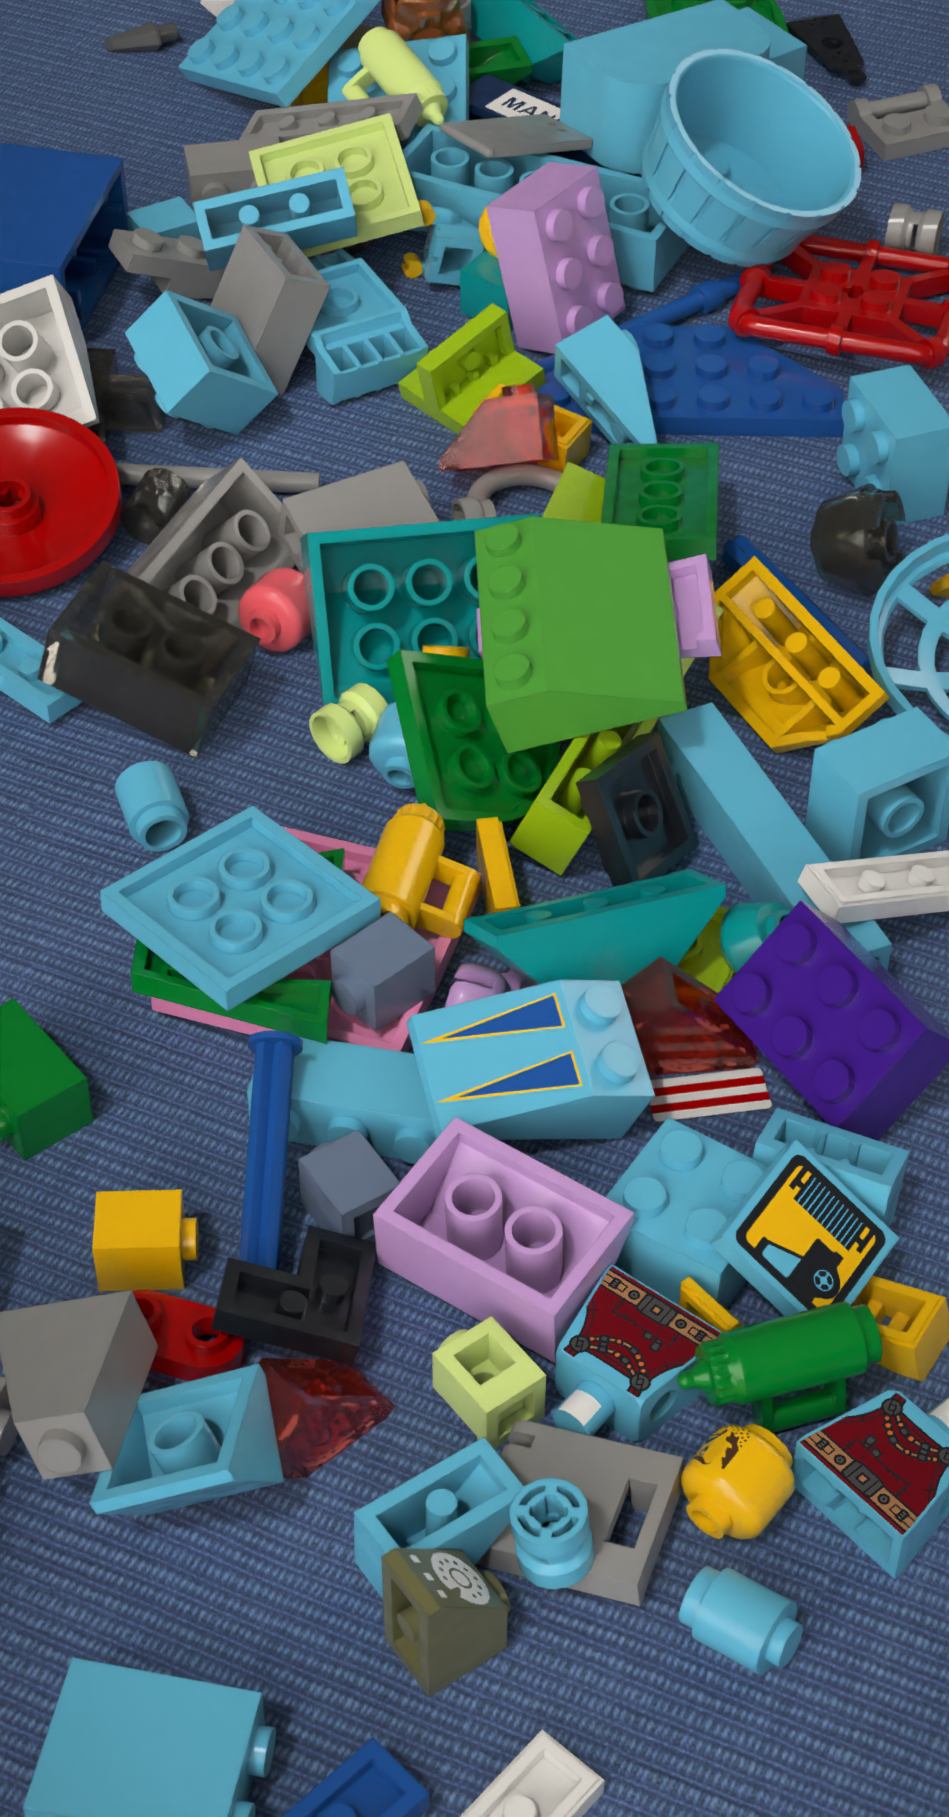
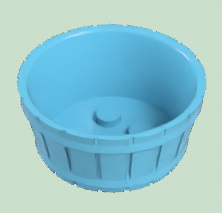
M715 48V50L706 49L690 54V57L687 56L675 68L670 82L664 89L660 111L652 133L643 149L641 175L645 191L648 193V198L658 215L662 216L663 221L680 238H684L685 242L724 263L737 264L743 267L760 264L766 266L789 256L802 241L820 227L830 223L853 201L861 182L859 153L854 140L851 139L852 136L837 112H834L831 105L801 78L761 56L729 48Z

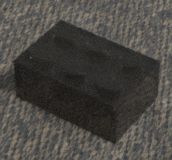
M102 561L48 629L37 679L197 758L245 689L260 638Z

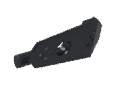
M840 14L815 15L786 22L789 34L806 44L807 48L830 71L843 73L853 86H860L865 82L867 76L860 69L864 65V60Z

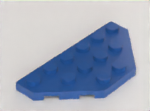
M652 323L626 328L635 338L639 347L655 434L843 437V389L753 337H740L729 327H720L715 324L669 326L663 323ZM554 370L545 374L546 384L530 394L589 418L554 377ZM592 421L591 433H602Z

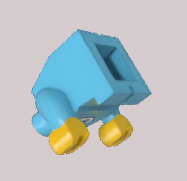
M420 200L418 202L424 226H429L423 251L424 261H420L415 253H406L403 257L405 263L402 262L401 265L403 272L408 278L424 276L427 282L460 286V269L482 254L484 250L478 228L461 219L459 214L451 209L432 207L428 201Z

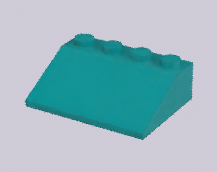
M539 513L313 532L303 535L300 541L304 582L322 707L329 703L338 704L341 694L357 683H365L376 689L387 704L395 702L386 660L400 649L422 652L423 645L470 648L469 657L482 659L478 651L477 609L480 607L475 531L531 516L540 517Z

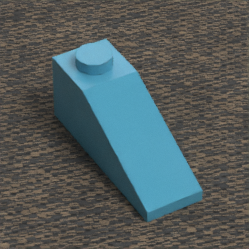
M606 315L555 344L554 377L588 417L593 420V423L611 444H657L640 351L635 338L626 329L620 330L613 320Z

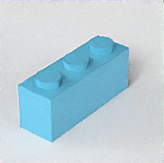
M344 167L192 202L209 271L226 268L243 225L287 233L300 250L357 237L356 215Z
M299 1037L303 1041V1050L299 1055L294 1056L288 1142L319 1146L322 1143L336 1141L359 1130L379 1156L401 1159L405 1162L416 1164L436 1140L415 1054L327 1040V1044ZM253 1075L247 1090L249 1121L251 1110Z

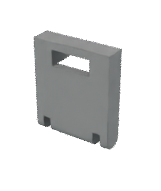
M518 1420L514 1422L509 1433L510 1444L504 1446L500 1457L522 1485L525 1486L538 1479L546 1478L566 1480L578 1487L587 1500L595 1558L587 1575L581 1581L568 1588L640 1606L682 1492L681 1475L685 1469L684 1457L530 1421ZM629 1487L632 1509L647 1512L635 1548L609 1542ZM509 1523L476 1565L525 1577L518 1566L515 1539L512 1534L511 1523Z

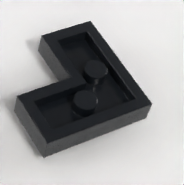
M309 1225L302 1246L297 1275L228 1257L210 1329L353 1366L361 1341L376 1255V1243Z

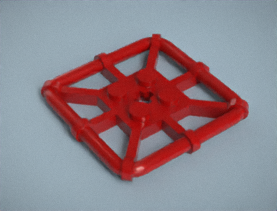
M811 234L789 256L779 260L805 280L771 275L775 262L766 266L763 264L754 265L743 270L740 277L741 287L730 307L728 326L740 337L754 336L826 349V355L839 357L841 352L920 365L927 370L941 367L949 355V298L942 304L918 299L949 292V257L881 246L882 242L880 240L868 239L867 243ZM813 255L858 262L861 264L858 269H852L848 264L840 261H827L822 263ZM877 266H882L923 274L913 275L909 277H901L897 272L892 270L876 269ZM758 297L789 302L757 310L753 308ZM904 322L937 327L938 330L936 336L924 338Z

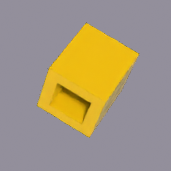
M182 1189L96 1192L92 1252L99 1292L134 1291L140 1289H184L186 1261L198 1260L199 1229L197 1218H185Z

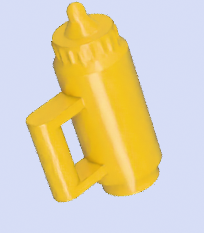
M425 803L404 805L386 823L362 886L380 898L381 917L392 912L412 929L418 926L445 938H458L461 935L464 919L467 918L477 890L480 875L473 868L442 856L445 847V824L438 812L428 807ZM433 879L450 885L442 910L424 903Z

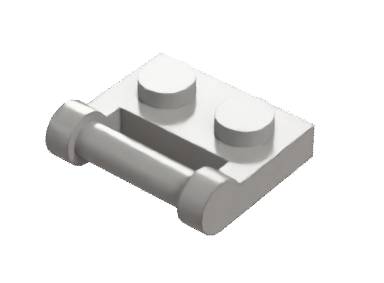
M935 83L919 86L917 92L870 102L866 98H862L848 103L847 116L850 125L856 126L858 134L883 161L949 147V106L942 100L941 91Z

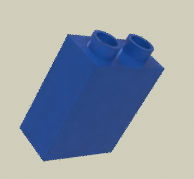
M0 143V294L53 274L72 298L83 333L120 266V262L108 245L114 229L128 231L126 213L128 212L123 158Z

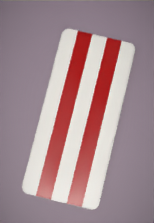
M760 1068L650 1080L655 1096L649 1104L653 1119L656 1122H663L668 1117L673 1120L762 1110L772 1107Z

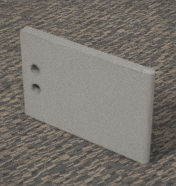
M546 114L445 122L439 127L440 131L487 158L592 149V138Z

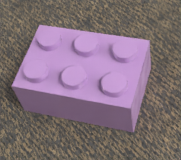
M548 162L486 206L518 348L555 353V344L606 315L613 319L626 309L597 166Z

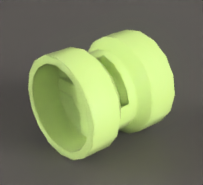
M357 683L341 694L338 704L329 703L324 705L311 715L309 726L312 737L319 749L328 758L336 763H347L362 752L365 742L370 743L380 714L388 704L376 689L365 683Z

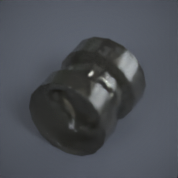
M154 468L148 470L136 485L135 493L128 498L122 508L120 516L122 526L134 539L150 545L191 497L189 486L183 478L168 469Z

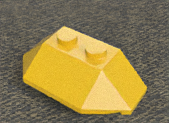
M753 556L714 592L716 605L724 609L718 619L722 656L709 657L708 679L776 754L824 744L831 740L845 737L851 734L890 699L886 692L756 556Z

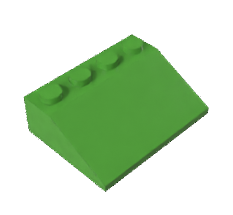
M531 516L475 531L486 707L507 754L688 711L666 537L662 528Z

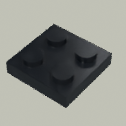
M659 731L636 736L576 782L583 812L589 819L601 852L603 868L609 875L613 887L660 877L698 845Z

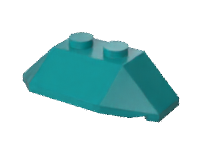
M471 0V32L479 39L489 40L516 36L533 64L532 73L521 79V81L529 83L531 78L547 84L562 81L564 43L578 40V37L533 0Z
M687 869L665 876L640 880L507 911L465 918L464 932L521 978L534 986L556 980L620 981L622 989L638 988L647 983V978L674 971L726 898V884L692 869Z

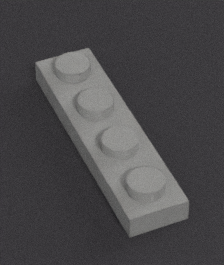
M417 93L288 108L256 110L239 140L279 136L281 143L390 113L400 142L408 139L424 108Z

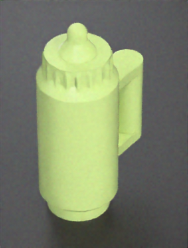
M381 26L369 30L362 37L358 46L360 62L363 68L344 85L342 94L347 100L370 98L365 90L374 82L380 86L387 96L417 93L424 109L416 124L420 127H425L427 123L441 125L444 122L443 116L447 111L448 101L438 80L396 31L388 30L386 27Z

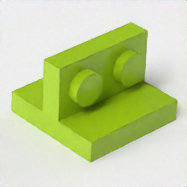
M491 303L435 349L428 352L425 357L416 363L417 368L398 382L401 398L462 438L467 432L465 431L462 434V431L473 417V411L499 383L530 395L546 384L544 368L515 351L507 312ZM506 408L502 413L508 415L512 411ZM481 426L466 441L472 444L488 430Z

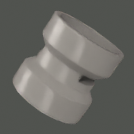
M895 202L888 221L885 247L937 255L943 231L945 212L931 208L925 212L914 211L910 204Z

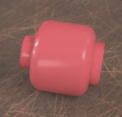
M275 568L265 573L250 586L240 599L238 616L241 626L249 639L259 647L271 652H286L297 647L311 633L303 573L291 568Z

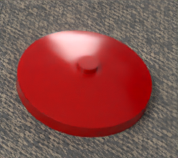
M26 407L0 409V597H15L53 588L68 581L90 566L110 543L118 527L122 512V489L117 467L110 451L101 439L89 428L65 415Z

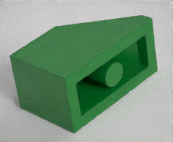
M13 998L3 1003L0 1009V1143L7 1140L23 1160L26 1161L92 1123L93 1115L87 1077Z

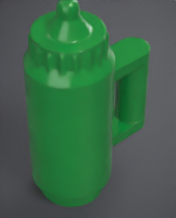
M841 1301L723 1331L716 1339L702 1342L696 1347V1364L690 1370L681 1372L677 1377V1383L682 1389L697 1388L703 1390L707 1400L712 1405L721 1406L733 1402L742 1406L752 1403L755 1425H759L774 1433L845 1414L846 1378L864 1374L867 1370V1365L880 1362L882 1358L881 1337L876 1320L867 1305L860 1304L851 1307L848 1302ZM823 1384L825 1388L777 1401L772 1400L776 1396Z

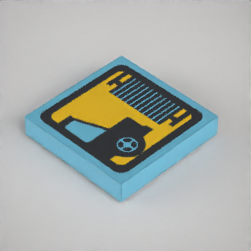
M796 1139L784 1146L710 1242V1245L772 1305L786 1316L841 1301H846L852 1305L899 1237Z

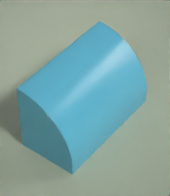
M776 1108L756 1141L752 1159L770 1166L784 1146L797 1139L889 1227L894 1219L910 1151Z

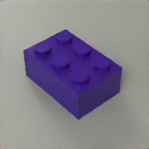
M802 900L797 903L713 999L829 1125L877 1141L949 1063V1033L837 920Z

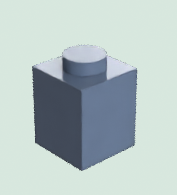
M392 912L384 915L330 951L331 990L335 1002L346 1014L358 1016L375 1032L435 993V947Z
M356 1130L336 1141L322 1143L309 1154L299 1158L301 1203L318 1226L325 1230L376 1242L373 1214L400 1181L361 1132Z

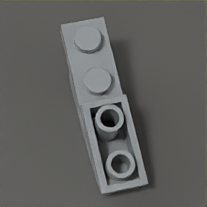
M136 228L134 232L114 229L108 245L126 272L149 275L162 293L168 290L190 299L214 298L226 269L209 271L202 241L189 235H181L179 239L160 236L158 233L145 228Z

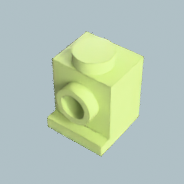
M492 1316L470 1330L461 1329L454 1332L442 1342L438 1350L432 1353L433 1388L477 1436V1440L484 1437L494 1450L509 1441V1433L514 1422L525 1420L536 1423L545 1417L546 1374Z

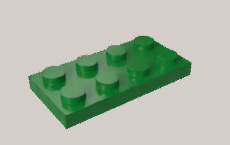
M719 443L609 444L601 523L662 528L666 537L668 561L673 562L706 554L708 560H716Z

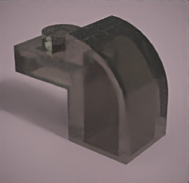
M87 348L100 423L87 428L95 433L102 442H107L110 430L162 432L165 423V412L155 400L156 391L148 376L118 374L116 349Z

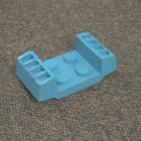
M343 248L335 250L334 253L323 256L316 255L315 258L309 259L330 285V289L306 341L307 347L315 355L318 393L331 405H335L352 397L358 398L362 394L372 391L377 392L382 388L395 384L398 385L399 381L417 368L416 363L428 353V345L413 326L405 306L362 258L354 259Z

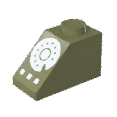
M394 1548L381 1556L385 1640L428 1697L436 1694L507 1648L508 1612L511 1611L508 1595L493 1573L488 1570L480 1573L462 1550Z

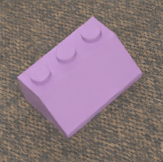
M455 1117L373 1214L378 1264L481 1322L492 1316L514 1341L556 1363V1352L561 1340L604 1271L610 1264L615 1266L633 1225L634 1212Z

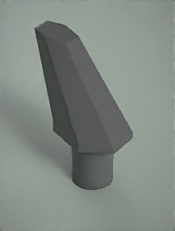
M149 22L105 39L104 42L106 49L110 52H157L163 43L178 40L179 35L174 22L158 26L153 22Z

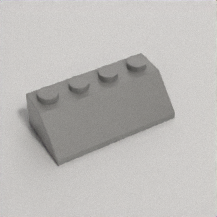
M239 458L199 486L93 610L94 615L132 655L202 677L207 675L243 631L238 616L239 601L245 591L265 573L275 568L292 569L295 565L278 534L282 503L242 458Z

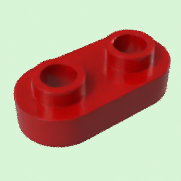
M140 1289L132 1291L144 1318H149L146 1322L158 1345L150 1371L186 1381H193L242 1368L246 1357L245 1338L210 1329L215 1311L214 1307L153 1290ZM203 1335L217 1337L211 1341L198 1340Z

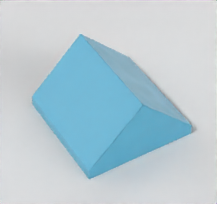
M260 1364L141 1394L113 1470L100 1471L89 1503L96 1515H151L283 1483L284 1479L267 1380Z

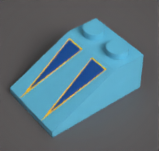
M556 980L411 1015L407 1021L436 1139L455 1117L498 1140L621 1139L655 1096L620 981Z

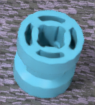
M546 1478L538 1479L525 1485L514 1496L509 1509L518 1566L525 1578L538 1587L552 1590L568 1588L581 1581L587 1575L595 1558L587 1500L578 1487L566 1480Z

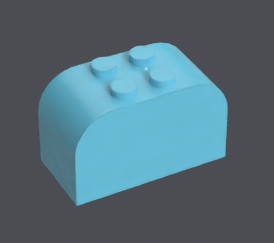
M714 0L564 43L560 122L593 139L592 149L582 150L599 164L618 172L641 174L643 149L652 133L660 111L664 89L670 82L677 65L687 56L690 57V54L706 49L715 50V48L740 50L743 53L748 52L769 60L771 37L765 28L725 0Z

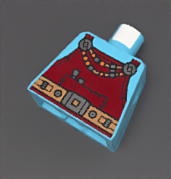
M610 1264L558 1346L556 1352L555 1388L565 1400L553 1412L552 1417L555 1425L560 1429L593 1436L603 1424H606L631 1441L645 1440L703 1393V1390L697 1388L682 1389L677 1383V1377L681 1372L690 1370L696 1364V1347L702 1342L716 1339L721 1331L618 1267Z
M888 1390L804 1435L796 1442L792 1466L795 1489L894 1579L906 1569L949 1515V1398H945L925 1414L900 1391Z

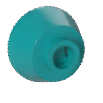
M741 902L732 906L725 913L720 929L719 942L723 957L735 974L790 913V910L776 902Z

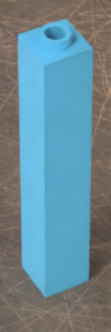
M711 702L688 709V711L659 718L657 731H659L683 803L753 902H776L791 911L802 900L819 910L797 881L806 864L831 861L715 705ZM875 920L840 923L888 971L892 943Z

